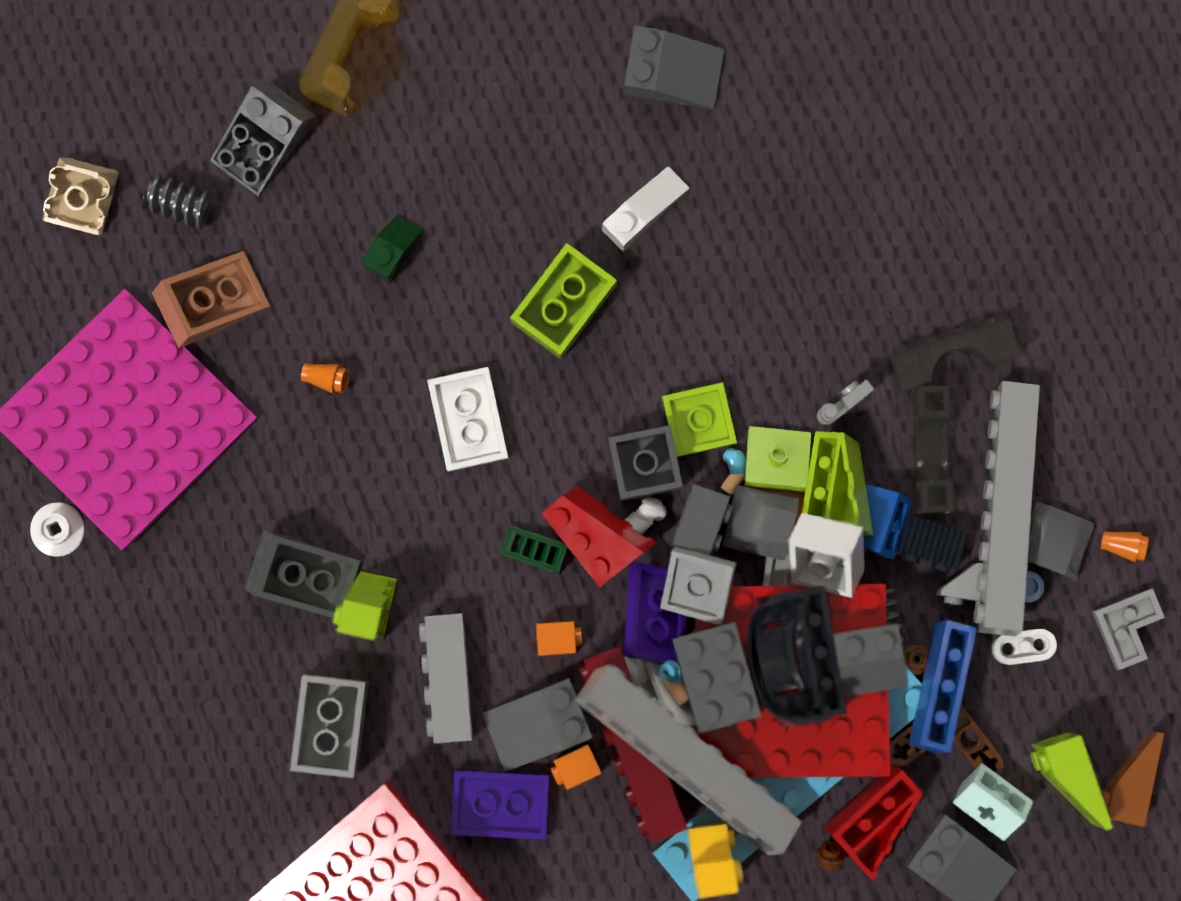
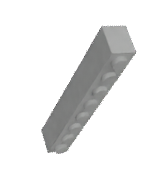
M1002 381L997 389L992 390L990 408L995 410L994 420L989 422L988 438L992 439V450L987 451L985 462L986 469H990L989 480L985 481L983 498L988 499L987 511H983L981 518V529L986 531L985 542H981L979 547V560L983 561V572L978 573L976 590L981 592L980 604H976L974 611V622L979 623L978 632L1016 637L1023 632L1040 385Z
M609 665L595 669L575 701L765 854L776 855L785 852L801 824V821L793 815L794 812L790 807L783 803H778L770 797V792L764 786L753 783L746 777V772L742 768L730 764L722 758L720 750L714 746L706 745L698 738L699 735L694 729L682 725L674 719L672 711L664 706L657 705L650 699V694L639 686H634L625 679L626 675L620 669Z

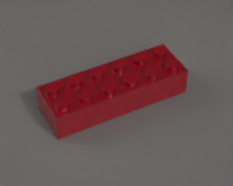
M620 647L584 659L586 666L580 668L585 683H587L595 669L609 665L620 669L626 675L625 679L633 684ZM608 726L602 727L608 746L615 745L619 754L613 757L620 777L626 775L630 785L624 788L631 807L637 805L641 815L635 818L642 837L649 836L651 843L688 830L668 775Z

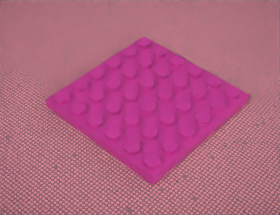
M126 289L113 299L0 408V431L123 552L257 420V417L184 346L178 348L172 334Z

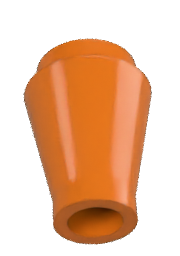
M304 364L301 371V381L308 382L334 395L338 392L344 393L347 389L350 373L349 369L343 368L342 364Z
M1104 531L1100 549L1112 552L1132 562H1136V560L1144 561L1149 537L1141 535L1142 532Z

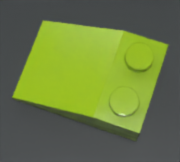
M1067 732L1032 744L1034 752L1030 753L1036 771L1041 770L1042 775L1092 825L1105 830L1112 829L1113 827L1082 736Z

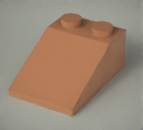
M244 251L161 280L152 292L178 348L207 338L270 307Z

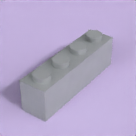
M464 614L424 616L425 623L419 624L420 641L426 642L427 654L422 655L423 674L429 673V686H424L425 705H431L432 718H426L428 737H433L434 743L473 740Z

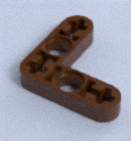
M960 705L953 743L974 770L981 763L984 764V762L978 755L972 759L970 754L979 751L985 744L987 749L981 752L988 759L995 758V762L992 764L994 767L993 772L1000 775L1004 767L1000 754L965 708ZM913 723L890 740V762L897 766H905L926 751L923 749L915 751V748L910 746L905 750V755L907 756L905 759L900 757L894 759L892 756L895 753L893 747L895 744L904 746L909 742L905 736L908 733L911 736ZM966 730H973L977 735V742L971 748L964 747L960 741L961 734Z

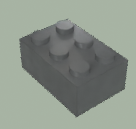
M737 621L673 639L699 733L762 716L763 712L751 678L748 659Z

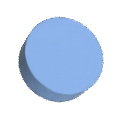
M1027 571L1025 602H1034L1042 596L1044 582L1037 573Z

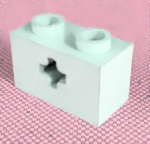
M981 763L961 783L952 803L1004 841L1025 822L1033 801Z

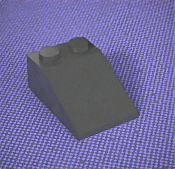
M634 26L624 83V94L714 110L724 49L668 31Z
M264 530L244 590L257 597L334 618L337 605H343V600L354 583L360 560Z
M569 678L482 713L505 772L593 738L581 706L575 701L577 696Z
M940 812L903 861V864L952 901H994L1016 871L1013 866L977 838Z

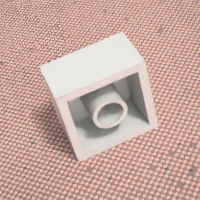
M802 513L789 539L792 583L811 588L825 586V591L852 598L864 572L863 527Z

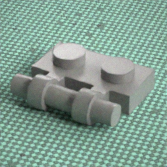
M867 379L860 385L855 380L837 395L841 399L836 404L827 403L818 410L816 415L818 422L822 425L833 423L870 394L874 388Z

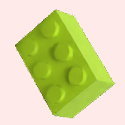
M566 243L510 317L511 323L559 359H562L615 289L617 280Z

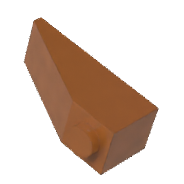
M1150 731L1107 784L1106 791H1101L1111 820L1145 827L1164 733Z

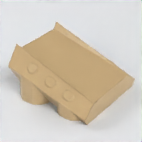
M59 157L57 166L49 174L51 190L49 197L44 202V216L42 220L95 235H102L119 173L114 169L100 167L72 158Z

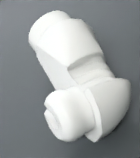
M656 498L642 499L643 504L636 512H632L625 519L633 525V529L642 535L654 524V519L661 521L666 516V507Z

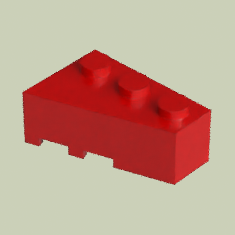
M577 486L561 496L541 514L600 588L657 542L651 537L646 538L637 532L628 521H622L608 511V507Z

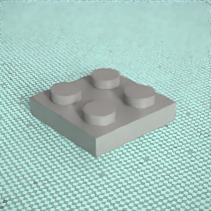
M674 547L671 553L661 609L722 625L725 619L736 563Z

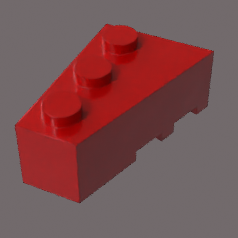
M892 763L890 765V777H877L823 828L857 866L874 881L878 874L877 870L885 855L890 853L894 839L900 829L904 828L923 793L902 769Z

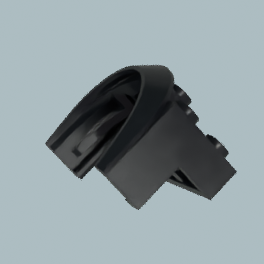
M825 586L756 597L757 605L750 617L747 628L746 647L748 665L756 692L765 708L778 719V725L802 726L832 720L831 717L848 714ZM781 622L787 623L786 625L765 628L767 625ZM792 630L795 633V639L802 672V681L798 672L794 655ZM799 688L798 692L783 695L776 693Z

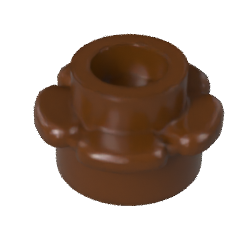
M911 644L905 648L904 662L914 675H920L926 668L929 649L924 645L917 646L916 644ZM916 656L920 657L919 662H915L914 658Z
M826 842L822 847H817L815 850L817 864L824 870L836 871L842 867L846 852L837 843Z

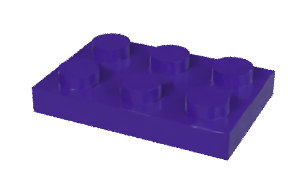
M640 562L630 564L624 657L660 665L667 661H674L679 664L673 639L685 636L686 615L661 609L668 569Z
M455 770L451 835L546 840L549 775Z

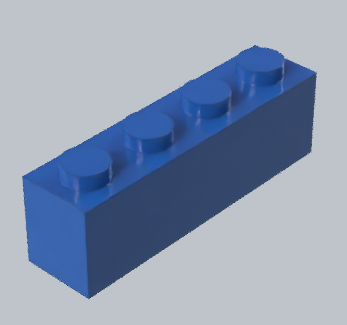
M949 620L935 623L909 746L935 753L951 752L977 628Z

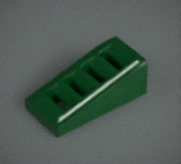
M510 525L500 555L559 575L568 547L563 542ZM516 534L521 535L522 538L520 540L517 552L514 553L510 550L512 548ZM530 538L534 541L529 555L526 557L522 554L526 542ZM541 542L545 544L540 561H538L534 557ZM551 546H553L557 550L552 565L546 564V560Z

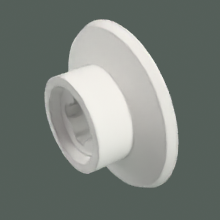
M62 502L50 503L40 508L34 515L30 527L31 538L35 546L44 554L55 557L73 552L82 542L85 532L81 514L73 506ZM59 522L58 524L62 531L53 536L50 526Z

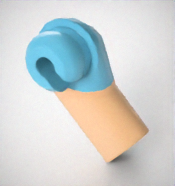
M729 448L723 454V461L728 464L730 474L720 488L733 496L736 485L740 486L745 480L746 458L742 451Z
M674 661L665 662L660 667V676L677 704L681 706L689 701V696L683 684L680 665Z

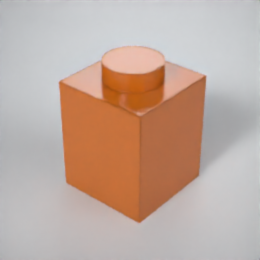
M574 621L536 624L538 656L576 653V647L582 646L581 627L574 628Z
M588 743L555 758L554 763L556 766L551 768L558 786L564 784L567 790L601 774V770Z

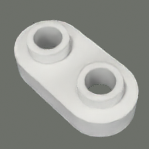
M1025 630L1016 637L999 635L992 644V653L998 662L1006 665L1042 661L1053 656L1056 651L1057 642L1054 635L1048 630ZM1038 638L1044 643L1043 648L1039 651L1033 646L1034 641ZM1005 643H1010L1013 647V651L1009 655L1004 654L1002 650Z

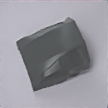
M736 485L732 502L733 507L728 519L722 547L784 561L789 548V539L794 528L799 499Z
M1035 501L1031 510L1028 562L1036 564L1037 567L1047 568L1050 572L1064 575L1063 577L1069 580L1077 581L1078 572L1093 532L1094 523Z

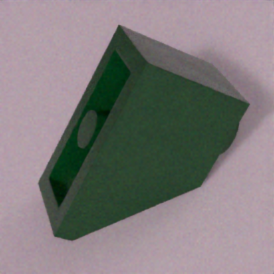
M396 215L376 236L362 258L361 263L363 267L391 283L423 231Z

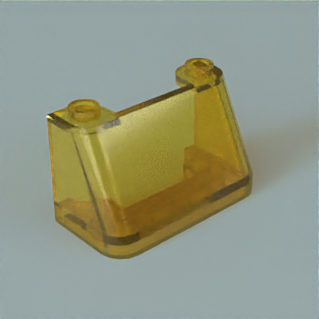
M338 0L300 77L299 90L303 97L350 120L357 106L348 96L351 80L347 71L342 66L361 26L376 32L378 26L383 23L391 22L397 24L402 13L400 1Z

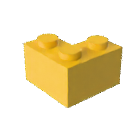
M725 821L687 827L696 891L699 898L738 893L737 884L743 883L741 865L738 863V860H734L731 856L730 848L736 847L733 828L727 829Z

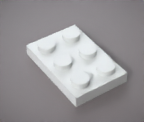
M488 367L427 380L447 472L509 459Z

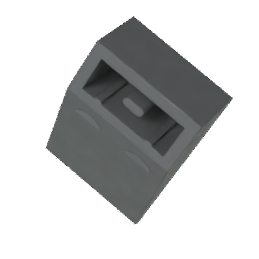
M268 80L252 85L209 161L259 197L303 140L316 115Z

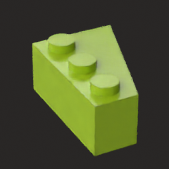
M815 431L802 513L863 527V535L873 536L859 442L845 433Z
M360 571L344 598L343 605H337L333 619V624L338 625L336 632L372 640H384L397 579Z

